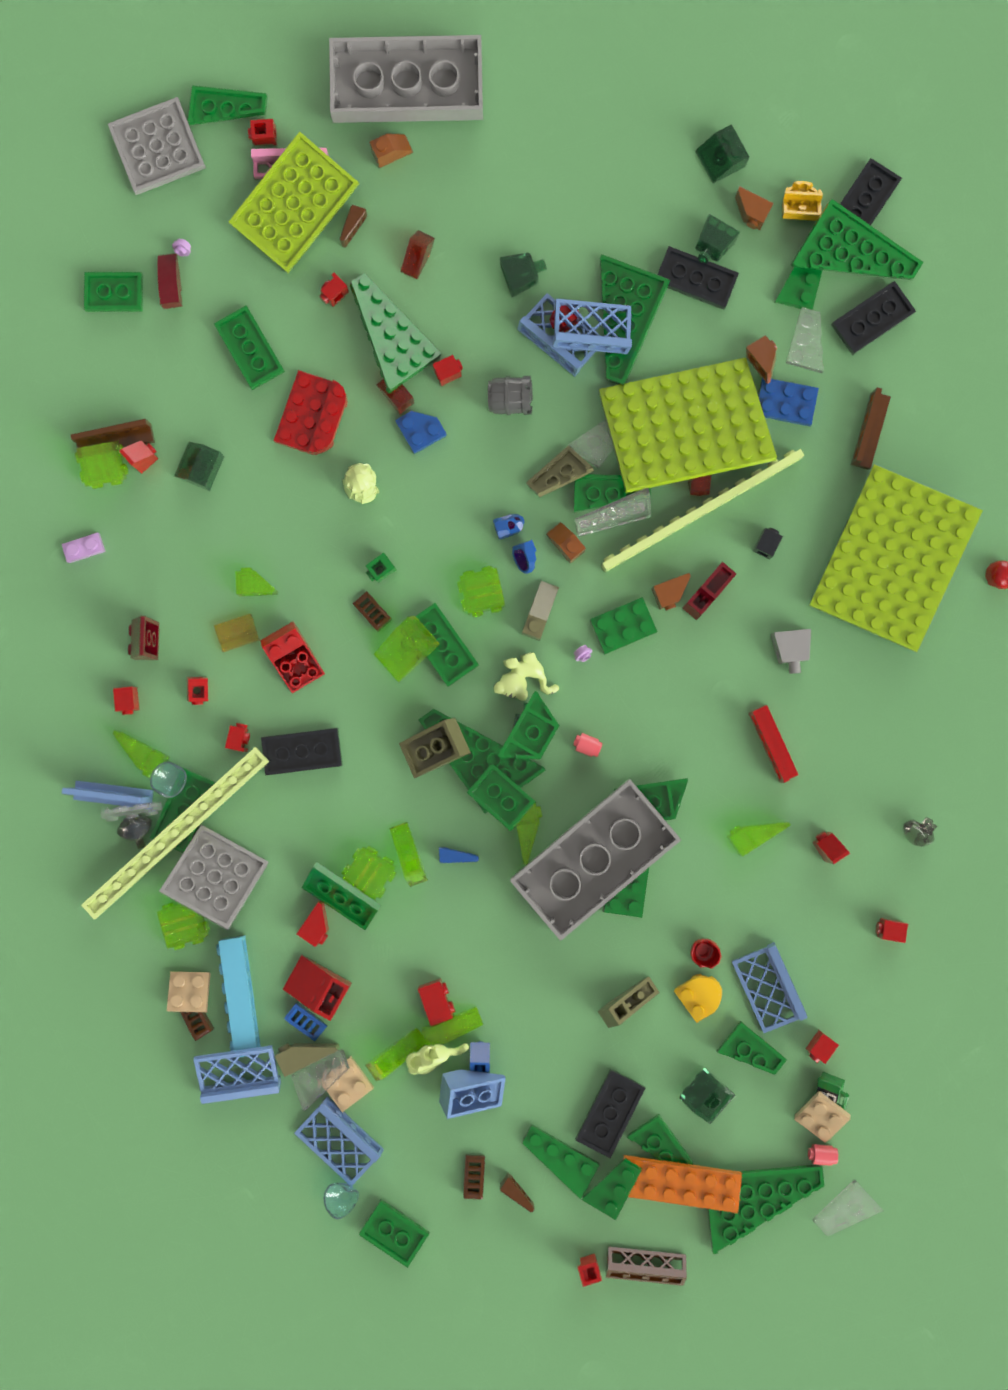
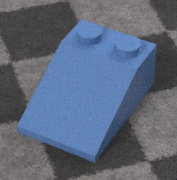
M461 1069L442 1073L439 1103L446 1118L449 1119L502 1106L505 1076Z

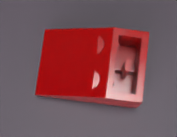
M294 621L260 640L262 649L291 693L325 674Z
M301 955L283 990L316 1014L331 1021L352 983Z

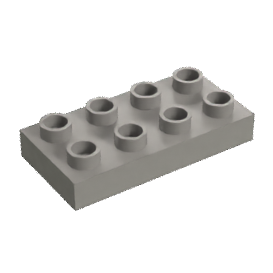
M481 35L329 38L330 113L333 123L483 120Z
M629 778L513 875L510 881L561 941L679 843L681 839Z

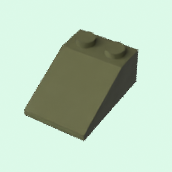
M456 718L443 720L399 743L414 779L471 753Z

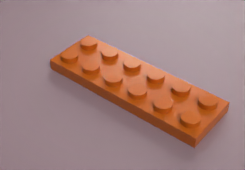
M628 1155L623 1157V1159L626 1158L642 1168L628 1197L738 1213L742 1172Z

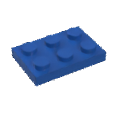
M762 378L758 397L764 417L810 427L813 421L819 388L771 379V382L767 384Z

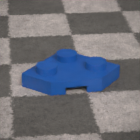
M410 411L395 420L414 454L447 436L437 417Z

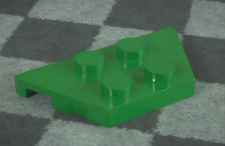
M534 691L499 752V757L541 759L560 725L538 692Z
M688 778L636 786L665 821L673 820L677 817Z

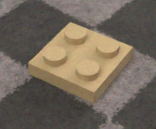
M170 972L167 1011L207 1013L211 973Z
M352 1056L319 1080L342 1112L374 1089V1086Z
M818 1091L795 1114L794 1120L826 1143L850 1120L851 1114Z

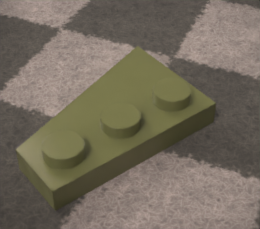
M568 445L527 481L526 484L537 496L542 497L593 472L594 469Z

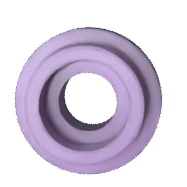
M177 239V241L173 242L172 247L177 255L182 257L190 255L191 245L186 240Z
M586 645L579 647L574 652L575 660L585 662L591 657L592 649Z

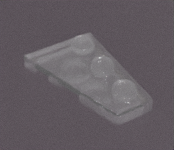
M161 801L140 803L131 807L125 805L118 806L110 810L108 808H101V818H106V822L116 821L119 816L125 815L127 819L139 817V813H146L147 816L156 815L159 810H162Z

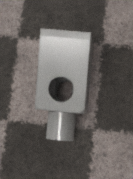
M811 629L772 633L771 638L778 663H788L789 674L801 673L800 662L808 661L810 658Z

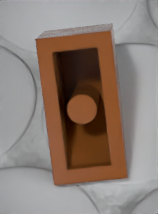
M385 134L369 142L371 152L379 168L413 153L405 134Z
M739 187L735 199L742 220L748 227L760 230L774 203Z
M765 335L746 347V358L768 384L771 382L777 346L774 341H770Z
M561 522L546 534L569 563L585 552V546Z
M690 573L652 587L659 610L665 608V611L676 607L675 604L680 601L691 577Z

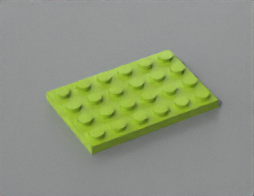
M299 131L229 220V223L289 273L358 187L359 182Z

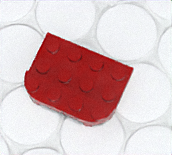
M298 370L274 442L311 455H318L326 452L329 448L331 449L334 445V438L344 409L348 404L343 386L335 380L330 381Z

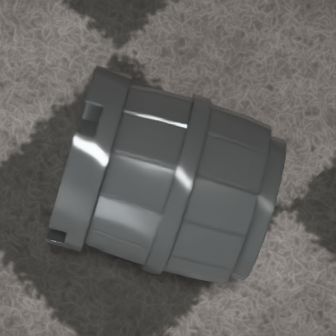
M506 376L488 381V407L490 412L507 415L519 413L524 415L532 414L533 406H530V403L533 401L531 376H523L522 378Z

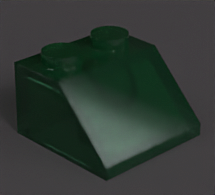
M732 124L714 133L695 151L712 183L746 167L750 157Z
M188 442L174 477L210 491L224 456L220 451L203 444Z
M704 1068L696 1075L693 1082L683 1090L679 1098L693 1113L711 1124L736 1094Z

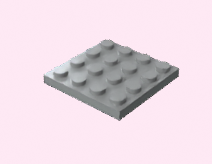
M178 97L108 123L136 195L206 168Z
M201 825L159 892L222 928L229 930L269 862Z

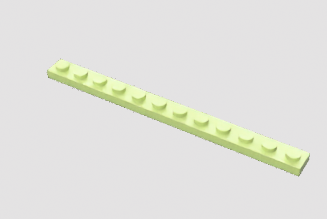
M793 449L784 455V459L780 461L776 459V461L770 462L767 465L768 468L763 471L761 468L756 470L748 480L743 478L737 481L734 488L729 490L727 487L718 493L719 496L715 499L710 497L703 501V506L699 508L692 507L686 511L687 515L680 518L677 516L670 520V525L665 528L661 525L653 530L654 534L647 537V535H644L637 539V544L632 547L630 544L620 549V554L607 556L603 559L604 563H602L601 567L604 572L609 571L784 470L804 457L802 450L800 449L795 452Z
M257 747L253 748L81 906L93 919H97L261 770L269 760Z

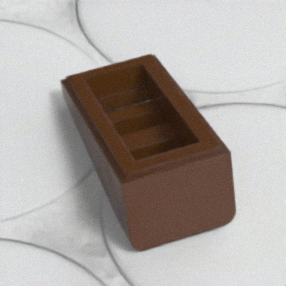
M351 205L340 236L342 247H347L367 217L366 209Z
M367 591L353 603L377 632L392 620ZM368 598L370 601L361 608L359 605ZM373 603L375 606L366 613L364 610ZM378 609L379 612L373 618H370L369 616ZM383 614L384 618L375 624L374 621Z
M180 1012L195 1041L214 1029L206 1013H198L190 1018L189 1015L193 1012ZM200 1018L201 1021L194 1025L193 1021ZM204 1025V1029L201 1031L197 1030L198 1027Z
M466 1155L464 1199H483L485 1156ZM469 1162L481 1163V1166H469ZM469 1171H480V1174H469ZM468 1179L480 1180V1183H471L468 1182ZM468 1188H476V1189H479V1191H478V1190H468Z
M507 1173L500 1183V1191L529 1212H533V1201L512 1175Z

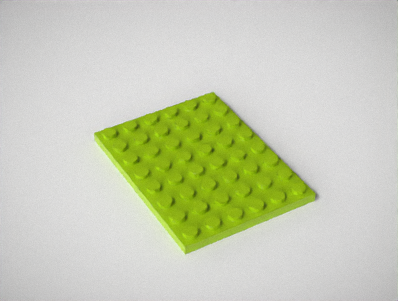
M746 357L599 389L600 400L626 493L776 461L777 459Z
M874 464L809 606L909 650L918 652L983 510Z

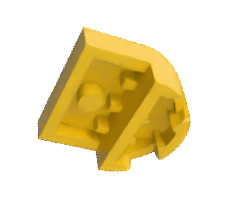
M807 181L794 182L791 187H787L782 201V218L817 221L822 213V191L820 189L817 191L813 188V184Z
M693 975L690 980L674 990L696 1023L713 1014L719 1007L722 999L721 985L712 976Z

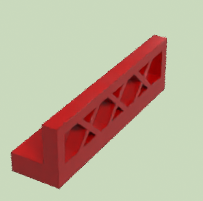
M765 705L749 712V716L779 782L785 783L790 781L789 779L798 776L799 774L768 706Z

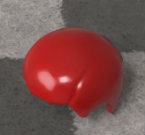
M996 561L988 566L985 577L990 586L998 589H1008V561Z
M698 939L691 946V959L700 968L707 967L712 969L720 963L722 957L720 948L711 939Z

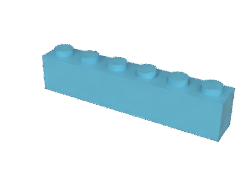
M243 935L223 938L218 941L219 944H217L216 949L218 956H221L219 971L220 975H223L224 978L222 992L226 994L227 1000L224 1004L225 1013L229 1014L227 1029L228 1033H231L232 1036L230 1050L261 1047L246 937Z

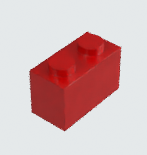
M440 978L418 987L430 1026L453 1019V1012L456 1011L453 1002L448 1001L446 994L449 993L446 982L442 983Z

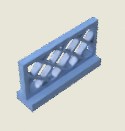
M547 293L526 316H523L519 321L517 330L575 377L596 351L587 353L588 350L553 347L554 335L549 336L545 331V328L552 326L550 323L544 322V315H551L555 310V299ZM548 301L553 305V310L543 311V304ZM541 315L542 323L535 324L530 318ZM583 323L579 326L582 329V334L589 332V329ZM574 351H584L585 358L579 361L575 357Z
M566 299L555 300L553 347L628 354L632 347V339H630L631 306ZM560 305L568 306L571 312L564 316L560 311ZM580 307H585L590 312L585 318L577 311ZM599 309H604L609 314L603 320L596 313ZM617 311H626V318L622 322L615 315ZM573 313L580 320L575 326L567 319ZM592 315L599 322L594 328L586 321ZM610 317L618 324L613 329L605 323ZM565 322L570 327V330L568 332H559V325ZM583 323L589 329V332L581 334L576 328ZM601 325L608 332L605 336H600L595 331ZM621 327L625 331L626 336L625 338H620L614 332Z
M76 781L75 787L62 788V794L74 795L73 800L151 809L154 790L86 781Z
M775 942L732 961L763 1033L800 1019L801 1021L807 1018V1013ZM766 952L769 959L767 965L764 966L756 963L758 955ZM746 961L752 965L749 972L745 973L740 971L738 964ZM754 965L765 969L761 979L751 975ZM767 970L776 974L777 978L774 984L764 980ZM749 978L760 982L756 991L747 987ZM762 983L773 987L769 997L759 993ZM775 988L784 992L785 996L782 1002L772 998ZM757 996L767 999L764 1009L755 1005ZM770 1001L781 1005L777 1014L767 1011ZM783 1006L791 1009L794 1016L787 1019L780 1016ZM765 1013L775 1017L774 1023L765 1027L763 1022Z
M272 1045L194 1056L193 1060L201 1091V1104L276 1094L280 1091L281 1078L280 1075L278 1076ZM268 1052L269 1059L266 1062L258 1058L260 1053ZM240 1056H247L251 1060L245 1065L238 1059ZM225 1058L231 1061L227 1068L218 1062ZM207 1061L212 1066L207 1071L200 1066V1062ZM254 1061L262 1066L258 1072L250 1068ZM234 1064L243 1069L239 1075L230 1070ZM214 1067L223 1071L220 1077L211 1073ZM266 1068L273 1073V1076L265 1077L261 1073ZM247 1071L254 1075V1078L246 1080L242 1075ZM226 1074L235 1078V1080L230 1083H227L222 1079ZM206 1077H209L216 1082L214 1085L205 1086L204 1080Z
M328 1096L294 1133L350 1186L380 1158L384 1151L371 1136L345 1112H342ZM319 1112L326 1117V1123H316V1115ZM316 1127H326L327 1137H317ZM330 1127L338 1128L340 1136L330 1137ZM304 1128H313V1137H307L301 1131ZM317 1141H327L328 1150H321L317 1145ZM331 1141H341V1150H331ZM344 1141L353 1142L355 1150H345ZM331 1154H341L342 1163L332 1161ZM345 1154H355V1163H345ZM358 1154H365L370 1160L367 1163H359ZM346 1168H356V1175L351 1178L346 1174Z

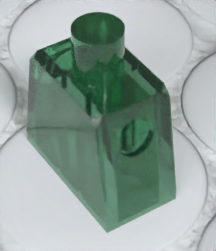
M709 214L695 247L700 252L698 259L703 263H707L710 258L714 261H719L735 244L740 231Z
M530 253L500 257V267L511 298L537 285L539 280L537 273L547 270L544 259L533 262Z

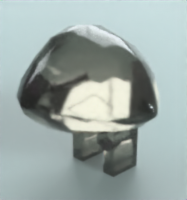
M130 814L122 820L116 834L123 839L135 841L138 849L144 848L146 846L143 837L150 830L153 820L141 814Z
M926 817L922 823L915 820L906 821L903 829L906 839L912 845L924 847L934 842L933 831L937 826L933 824L934 821Z

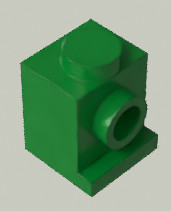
M383 552L366 565L368 571L365 573L371 581L376 580L379 583L395 572L396 568ZM378 567H383L382 573L377 572Z

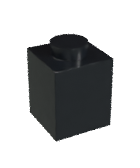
M765 528L753 552L770 560L774 556L783 536L774 528Z

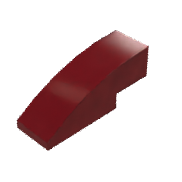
M177 254L160 255L157 258L160 305L163 309L183 307Z
M722 562L682 608L697 620L736 576V573Z

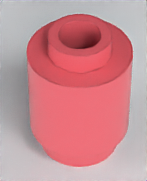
M581 733L580 736H576L573 746L576 747L575 751L590 757H598L603 743L599 742L597 738Z
M812 1144V1147L808 1148V1159L811 1160L813 1165L832 1166L838 1163V1149L833 1148L832 1145Z

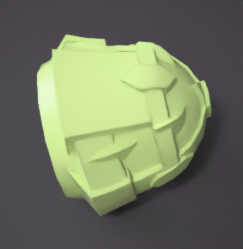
M358 463L348 467V471L343 479V485L349 499H353L361 504L374 500L376 494L379 493V489L375 486L376 474L370 465Z

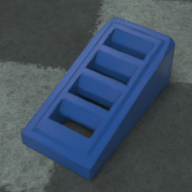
M439 847L441 863L479 861V856L475 854Z
M299 1002L293 1006L284 1018L313 1041H316L327 1027L323 1021ZM297 1011L301 1012L296 1019L293 1017ZM305 1015L307 1018L301 1024L299 1021ZM312 1020V1025L307 1029L305 1026ZM318 1024L320 1027L313 1034L311 1031Z

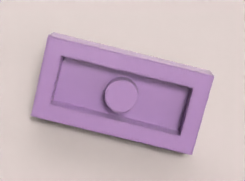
M99 533L62 544L68 563L106 552Z

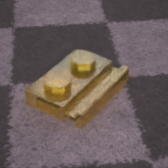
M252 614L214 625L222 652L260 641Z

